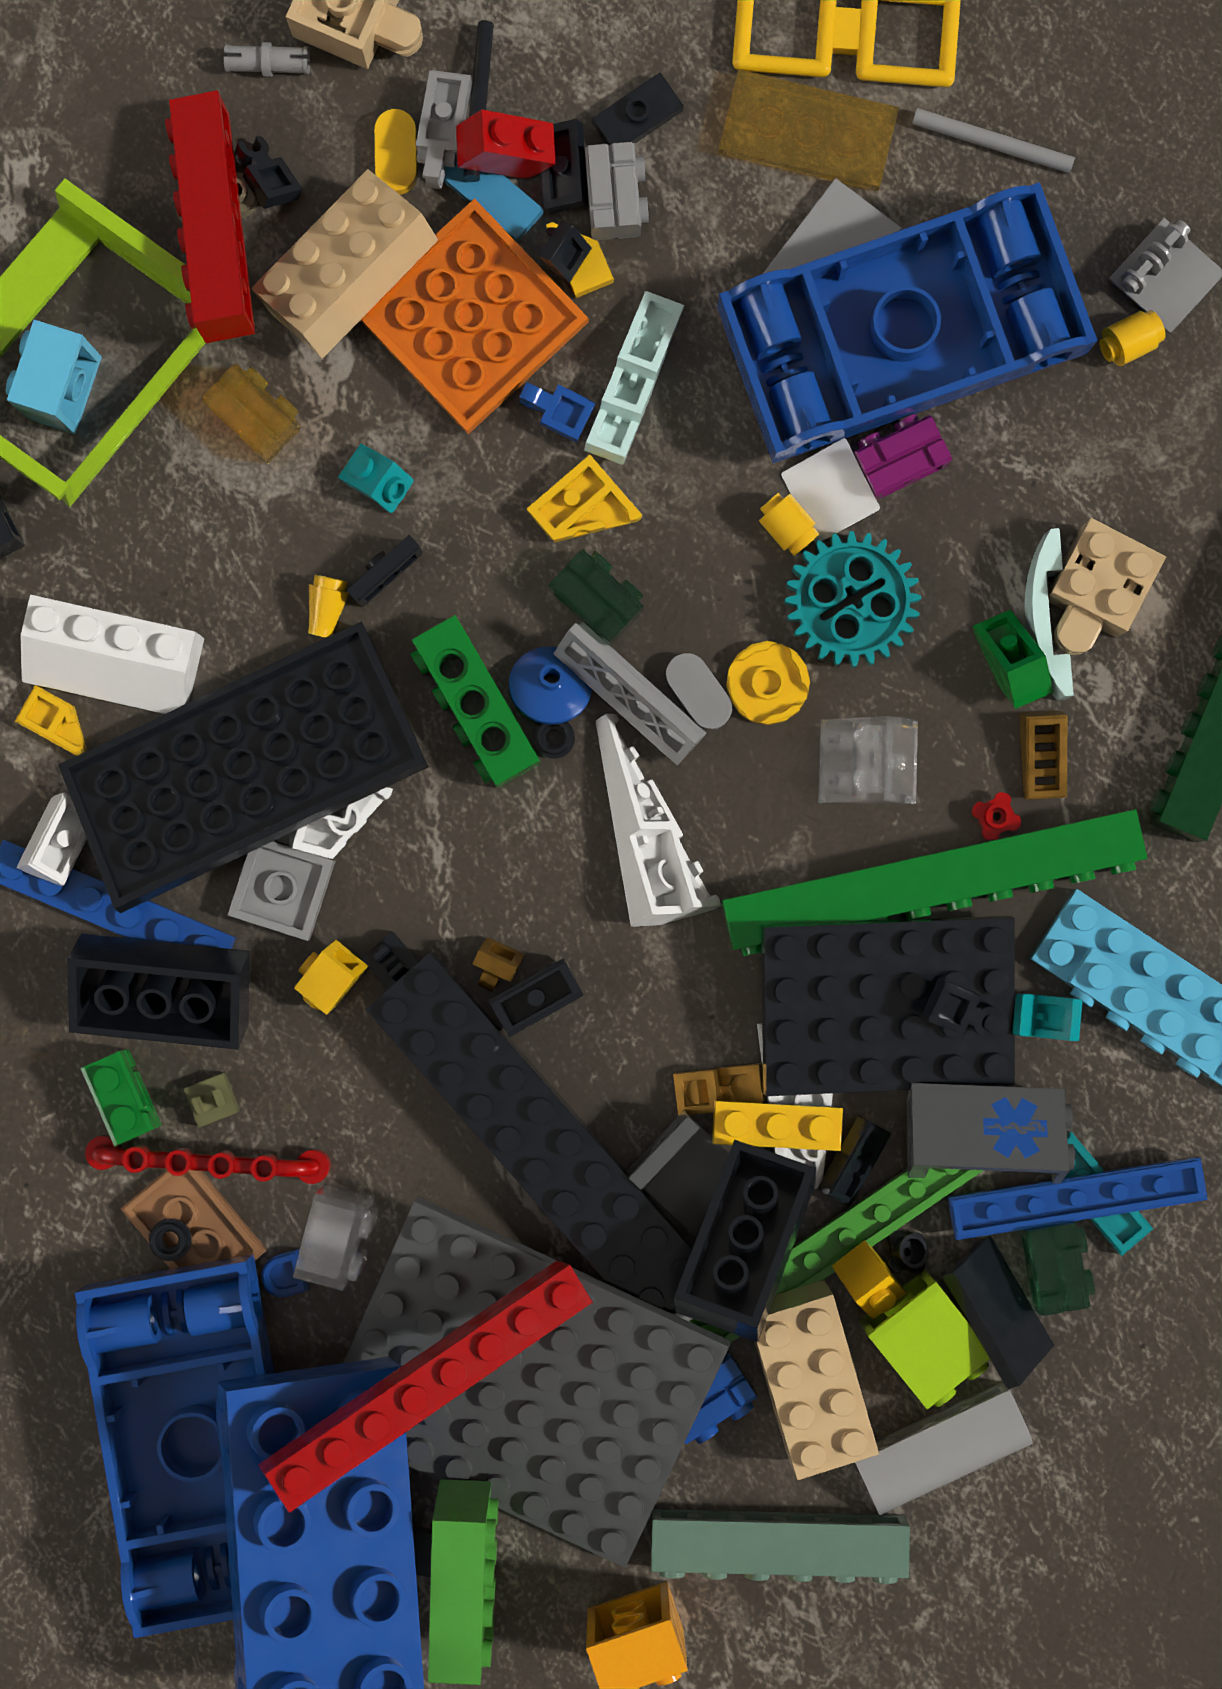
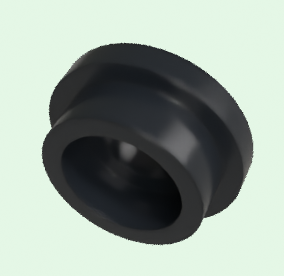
M568 722L552 725L539 723L534 730L533 742L541 755L550 759H558L564 757L572 750L575 743V734ZM550 731L561 733L562 741L559 745L552 746L547 743L546 736Z
M166 1218L154 1225L149 1234L151 1251L156 1257L164 1261H175L182 1258L189 1251L192 1244L190 1228L186 1223L176 1218ZM166 1232H174L178 1236V1244L176 1246L166 1244L164 1240Z

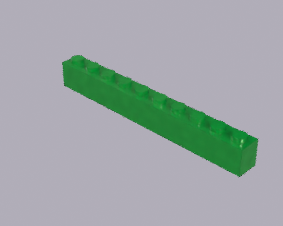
M1135 809L721 901L731 950L741 949L742 956L761 953V925L890 920L889 916L904 912L906 919H915L932 915L930 907L946 903L947 910L951 911L973 906L971 898L987 894L988 901L992 902L1014 897L1013 888L1028 885L1030 893L1055 888L1053 880L1069 876L1070 884L1096 879L1094 871L1110 867L1111 875L1137 870L1135 861L1148 858L1137 810Z

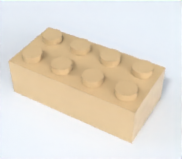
M367 169L263 275L251 290L271 315L323 359L438 241V238L418 209Z
M825 1280L776 1294L758 1342L754 1341L787 1456L797 1480L879 1455L835 1299Z

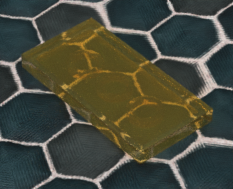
M738 69L718 153L832 181L837 178L845 184L879 191L899 107Z

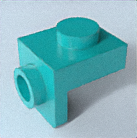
M360 443L338 476L346 485L374 500L389 513L395 511L414 482L413 478L393 460Z
M1017 993L1015 997L1013 1035L1079 1041L1083 999Z

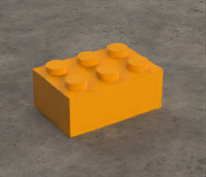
M668 1581L587 1608L586 1650L599 1689H639L654 1682L659 1686L667 1685L677 1681L682 1676L681 1673L688 1671L684 1629Z

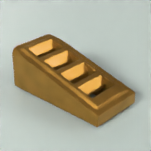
M1062 711L1020 712L1023 792L1026 800L1067 798L1068 715ZM1052 725L1053 732L1035 733V726ZM1053 742L1054 749L1035 750V743ZM1035 760H1054L1055 766L1035 767ZM1055 776L1056 783L1035 784V777Z

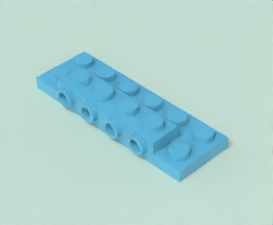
M1074 889L1028 959L1072 987L1073 990L1070 995L1076 999H1083L1082 1004L1092 1008L1094 1003L1108 1011L1105 1018L1124 1031H1127L1131 1026L1144 1036L1140 1041L1153 1051L1162 1055L1167 1050L1179 1058L1175 1065L1195 1078H1198L1202 1073L1222 1087V984L1080 890Z

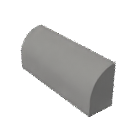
M1002 1381L876 1440L879 1455L857 1461L855 1464L879 1515H882L1033 1444V1441L1010 1389Z

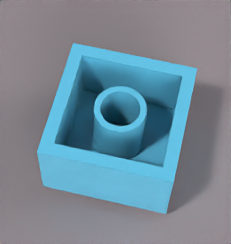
M33 320L30 331L26 330L20 341L19 353L21 358L17 370H13L7 379V401L31 421L76 435L102 356L83 335Z

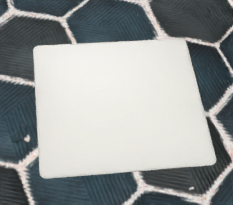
M845 438L781 474L791 495L816 523L813 527L819 535L814 539L815 543L818 540L823 541L831 537L832 534L844 530L880 509Z

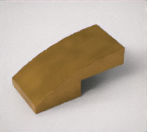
M762 1063L673 1074L678 1115L683 1110L689 1115L714 1113V1100L767 1103L766 1095L763 1093Z

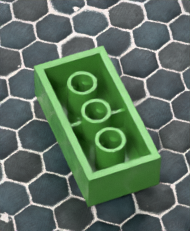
M440 1479L432 1520L428 1683L481 1685L483 1667H491L495 1617H493V1605H495L496 1595L494 1571L497 1560V1538L495 1537L499 1498H491V1481Z

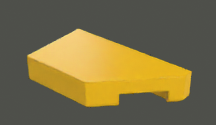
M548 223L546 224V229L549 227L557 228L558 224ZM582 235V237L592 249L569 283L575 298L614 283V278L598 241Z
M35 685L15 722L76 756L86 752L87 748L75 706Z

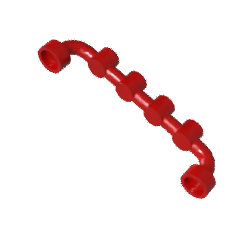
M100 1135L93 1138L85 1149L86 1160L93 1168L105 1170L115 1165L124 1166L131 1173H138L147 1168L167 1169L174 1176L184 1175L191 1170L209 1172L218 1179L226 1178L235 1173L252 1175L261 1182H266L275 1176L299 1177L300 1180L307 1184H316L324 1180L331 1169L328 1155L320 1149H309L302 1153L297 1160H283L270 1153L253 1158L235 1156L232 1152L226 1150L220 1151L215 1155L193 1154L187 1148H178L172 1152L151 1151L145 1145H136L129 1149H122L121 1144L114 1147L110 1135Z

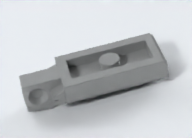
M435 70L429 71L416 140L418 163H425L423 178L426 181V188L442 190L446 166L455 167L457 158L456 125L466 120L472 88L471 75Z

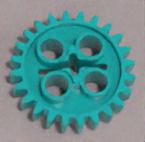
M854 531L849 532L846 543H842L836 533L832 534L830 540L831 547L829 548L822 541L818 540L815 544L817 556L804 551L802 559L807 567L794 565L791 570L800 580H789L786 583V588L796 592L794 596L787 597L784 600V605L796 608V611L787 616V622L799 621L800 623L793 636L800 637L805 634L808 636L809 639L804 646L805 651L813 648L815 645L820 647L818 653L819 661L825 658L828 653L834 654L833 664L835 667L841 663L843 657H848L851 669H855L859 657L862 656L867 665L872 666L875 660V652L883 659H887L890 656L887 644L900 649L904 643L898 633L910 635L914 631L905 622L906 619H917L920 615L918 611L910 608V604L921 600V595L910 593L909 590L919 582V579L906 578L905 573L912 566L911 562L898 565L896 560L900 556L901 550L897 549L891 554H887L885 552L887 546L886 539H883L877 547L872 546L871 533L866 534L862 543L856 541ZM854 562L864 563L870 571L869 579L865 581L853 579L849 573V565ZM879 579L885 582L881 588L865 595L857 604L858 609L851 604L826 621L820 619L822 613L831 610L844 601L847 596L846 591L854 596ZM819 583L830 585L834 591V600L828 603L818 601L813 595V587ZM876 597L887 599L891 605V614L887 617L875 615L871 609V600ZM839 619L851 620L856 627L855 636L850 639L840 637L835 631V622Z

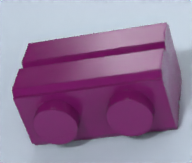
M917 414L911 415L894 425L895 432L883 438L879 432H876L857 443L859 449L854 451L853 454L876 500L942 470L950 464L952 456L944 440L941 438L932 416L928 415L919 420Z

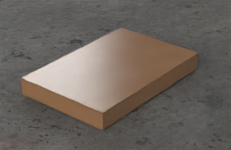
M166 1170L120 1208L148 1243L151 1229L163 1219L176 1218L187 1224L192 1233L191 1247L182 1258L175 1261H164L170 1269L254 1254V1259L256 1260L267 1251L203 1171L190 1170L184 1175L174 1176ZM170 1231L165 1233L164 1240L166 1244L176 1246L178 1244V1236Z

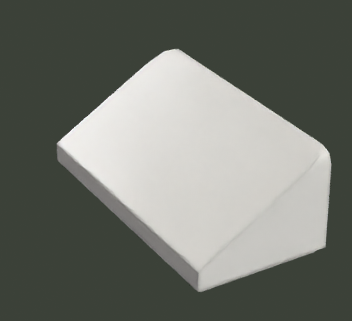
M63 792L51 798L17 865L18 869L60 886H64L87 839L70 795Z

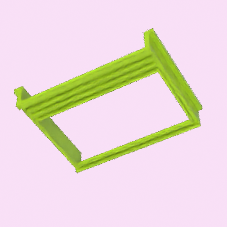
M64 179L54 190L59 209L0 276V357L98 242L186 304L191 302L190 291H187L181 273V266L185 264L70 181ZM197 328L192 329L66 482L1 435L0 458L59 501L63 500L66 505L71 507L206 344Z

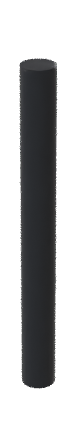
M487 20L479 21L477 24L469 117L481 109L486 110L494 30V24ZM464 169L463 178L468 182H478L481 171Z

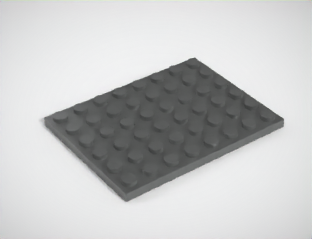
M417 1196L344 1363L390 1357L403 1366L556 1260ZM572 1268L593 1303L406 1432L408 1466L439 1481L440 1479L491 1481V1498H499V1509L626 1568L730 1346V1340Z

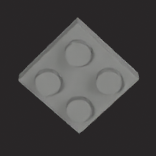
M274 841L249 852L228 916L310 941L336 861L293 849Z

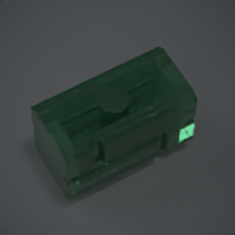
M582 549L549 583V591L611 646L644 611V605L639 602L643 595L628 580L625 579L620 584L610 575L609 572L613 567L597 551H594L590 556Z
M1073 1221L1020 1230L1034 1311L1040 1316L1091 1307L1089 1295L1095 1294V1285L1090 1269L1084 1270L1081 1253L1088 1251L1083 1228H1077L1076 1222Z

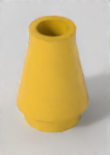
M321 575L314 576L313 584H309V634L326 638L333 635L335 626L349 596V593L346 592L348 581Z

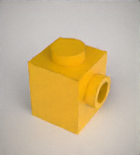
M335 940L319 955L313 952L298 970L303 977L294 989L302 994L303 1000L310 1007L321 1010L327 1015L341 1003L368 968V965L339 941Z
M865 1240L832 1265V1268L854 1301L872 1319L890 1310L896 1301L907 1294L881 1256Z

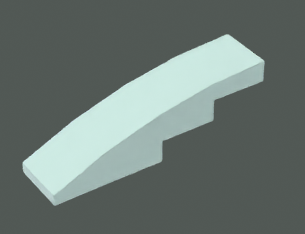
M645 291L619 353L615 370L602 398L600 410L586 441L584 451L621 465L624 464L682 315L683 304Z

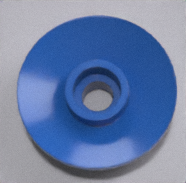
M540 647L525 653L514 664L509 676L511 700L524 716L535 722L549 725L568 722L577 717L586 708L592 689L553 654L557 647ZM546 675H553L558 677L559 681L548 683L544 677Z

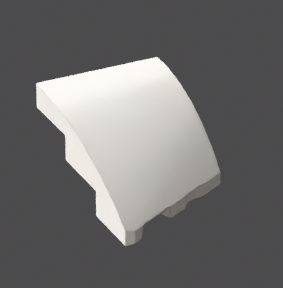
M386 787L274 841L288 844L293 849L333 859L346 845V841L367 822V818L376 808L391 796L393 789Z

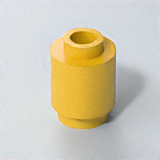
M1138 311L1103 329L1102 339L1099 341L1101 353L1108 362L1113 361L1117 366H1123L1157 349L1159 343L1165 340V328L1160 317L1154 311Z
M778 492L760 508L764 516L759 522L784 551L788 548L793 556L798 554L819 535L813 527L816 523L791 493L783 498Z

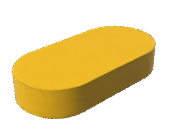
M390 109L383 112L375 123V174L399 195H403L412 190L418 178L417 130L413 118L407 112L400 109Z

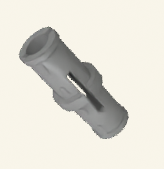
M262 42L261 46H235L225 44L224 53L227 54V57L224 56L226 72H262L264 77H272L273 73H304L305 75L310 73V65L307 63L310 62L308 46L273 47L271 42Z

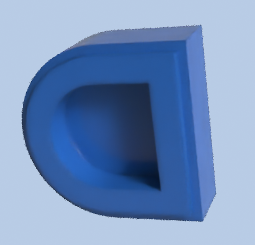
M299 1248L273 1256L262 1269L261 1280L263 1286L273 1296L289 1297L309 1291L310 1289Z

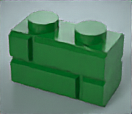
M130 1049L118 1051L80 1068L114 1147L162 1126L140 1072L134 1070L136 1063Z

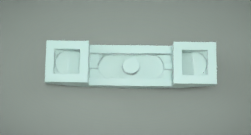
M1054 528L1050 529L1042 537L1031 561L1025 590V623L1027 632L1046 655L1053 687V693L1051 694L1059 701L1074 696L1070 654L1053 655L1047 577H1055L1063 570L1060 529Z

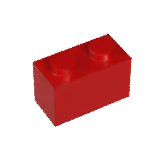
M481 109L456 125L458 168L529 180L556 164L554 126L551 122Z

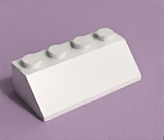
M30 595L21 632L22 682L166 714L190 702L204 638L195 631Z

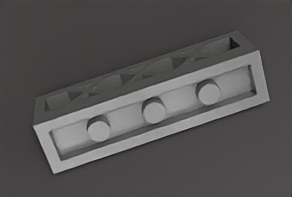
M584 622L580 625L575 623L568 630L553 653L677 766L707 734Z

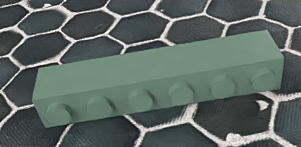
M681 1509L652 1510L651 1572H659V1575L664 1578L677 1579L684 1577L685 1573H702V1577L706 1579L720 1580L727 1578V1574H744L746 1579L763 1581L768 1580L770 1575H787V1579L791 1581L807 1582L812 1580V1576H829L831 1581L850 1583L855 1581V1577H872V1581L881 1584H893L898 1581V1578H909L910 1525L905 1515Z

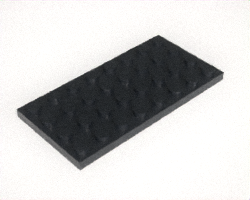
M362 621L58 765L114 909L120 914L429 767Z

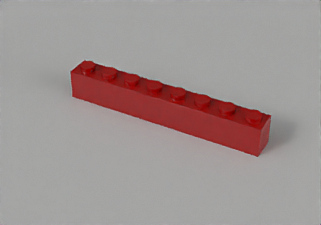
M556 1260L262 1461L258 1466L283 1506L290 1513L593 1302L571 1265Z

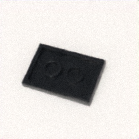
M990 1235L978 1240L943 1275V1279L1005 1386L1011 1389L1023 1383L1054 1347V1344Z

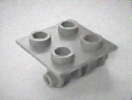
M1163 218L1109 277V280L1144 312L1152 310L1157 313L1164 325L1165 331L1171 334L1222 278V269L1188 239L1187 235L1191 230L1184 221L1178 220L1174 224Z

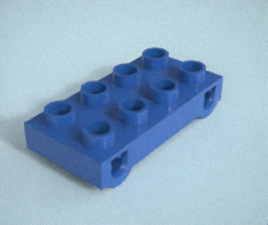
M1040 182L1030 186L1024 185L1002 190L976 202L970 207L791 269L775 270L758 275L740 283L731 290L719 293L717 304L721 321L772 464L1086 355L1097 342Z
M254 1254L87 1284L75 1292L77 1336L81 1354L89 1373L121 1560L122 1599L126 1616L132 1626L134 1638L233 1620L223 1467L216 1419L217 1381L274 1373Z
M390 1357L217 1381L216 1419L224 1481L236 1655L234 1670L235 1689H424L406 1432L290 1513L283 1506L258 1466L262 1461L400 1368L401 1365Z

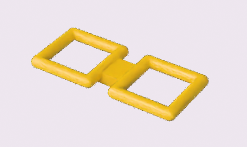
M737 0L732 59L733 67L736 70L826 77L831 72L832 54L857 56L856 76L862 81L934 87H950L954 83L961 0H861V9L836 7L837 0H820L815 59L750 54L754 0ZM878 1L944 6L939 69L873 64Z

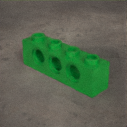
M456 615L412 639L417 648L416 651L411 653L414 662L422 675L428 672L432 674L438 686L431 691L443 712L451 708L459 722L452 727L464 748L472 744L477 752L479 759L474 761L473 764L485 784L493 780L496 787L500 788L541 764ZM449 658H458L464 663L463 672L454 679L446 678L441 673L443 663ZM470 694H479L485 700L483 710L476 715H468L462 710V702ZM490 730H500L506 736L503 748L495 752L486 750L483 747L484 735Z

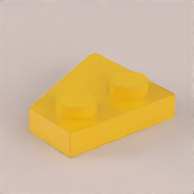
M588 455L527 508L530 516L554 543L635 523L642 518L641 512L591 455Z

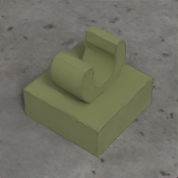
M226 1072L184 1088L198 1128L240 1112Z

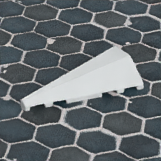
M616 714L603 715L595 722L631 927L663 925L715 910L721 906L717 894L709 895L699 877L703 869L698 861H690L679 839L683 836V833L653 779L646 781L635 762L639 757L635 747H627L616 728V723L619 721Z

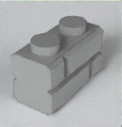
M632 142L613 143L612 145H588L585 147V163L592 239L599 241L641 236V223L649 222L647 197H639L638 182H645L644 156H636L635 143Z

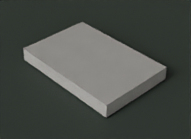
M835 178L764 273L791 269L901 231V227Z

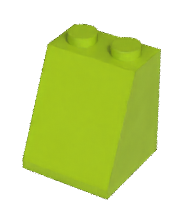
M924 1269L922 1273L915 1275L902 1286L907 1294L896 1301L890 1310L881 1313L874 1319L867 1314L859 1320V1323L925 1408L929 1409L932 1405L940 1407L948 1402L956 1393L954 1388L966 1378L974 1380L983 1374L989 1367L987 1361L990 1358L972 1327L938 1283Z

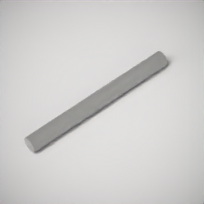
M920 108L916 109L912 125L1066 173H1070L1075 160L1073 156Z

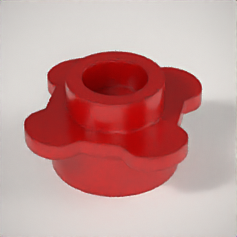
M999 792L995 794L994 799L986 803L978 802L972 808V815L978 819V823L983 829L982 836L986 840L994 841L998 839L999 834L1007 830L1016 831L1021 825V818L1019 815L1014 814L1010 805L1011 797L1007 793ZM995 812L1000 814V819L998 821L993 819V814Z

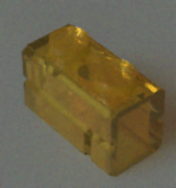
M236 363L203 395L202 401L266 463L271 462L283 449L284 445L288 444L302 428L294 418L299 411L282 395L275 400L264 390L269 383L254 368L250 366L245 372Z

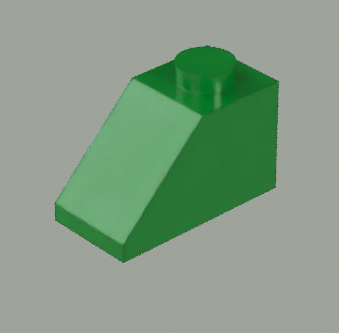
M1011 609L973 625L975 636L999 688L1015 709L1053 693L1046 655Z

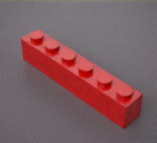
M218 90L170 99L171 117L165 119L168 138L171 144H174L175 154L169 155V162L175 180H178L179 190L173 192V199L179 217H182L183 227L177 229V236L183 254H186L187 265L181 266V273L187 291H190L191 302L185 305L188 323L191 329L197 328L205 343L255 334L229 112Z

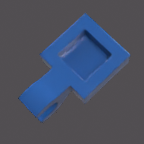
M526 382L519 397L520 404L544 413L540 421L541 426L575 443L578 442L596 405L595 402L559 384L554 394L551 395Z

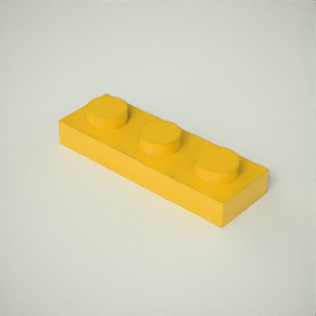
M714 1100L712 1143L733 1145L734 1140H738L758 1147L841 1151L843 1108Z

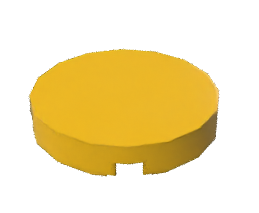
M771 641L751 644L738 653L729 667L726 681L728 696L738 714L752 723L763 725L785 722L798 713L807 699L810 685L807 666L799 654L783 644Z

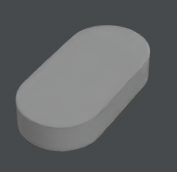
M683 653L674 657L669 662L666 670L668 686L698 726L706 730L721 728L727 723L732 713V703L729 696L700 657L691 653Z

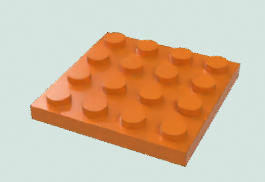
M475 198L435 234L438 241L360 320L468 435L589 323V318Z

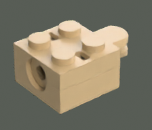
M293 0L286 14V20L292 37L366 69L369 68L378 46L408 57L418 51L423 41L420 19L415 14L396 7L399 0Z
M1093 518L1080 527L1062 562L1063 570L1054 577L1048 589L1049 603L1064 610L1054 630L1053 640L1057 648L1065 654L1080 655L1092 648L1101 630L1116 638L1126 633L1134 621L1166 556ZM1081 555L1082 557L1078 564L1075 563L1078 556Z

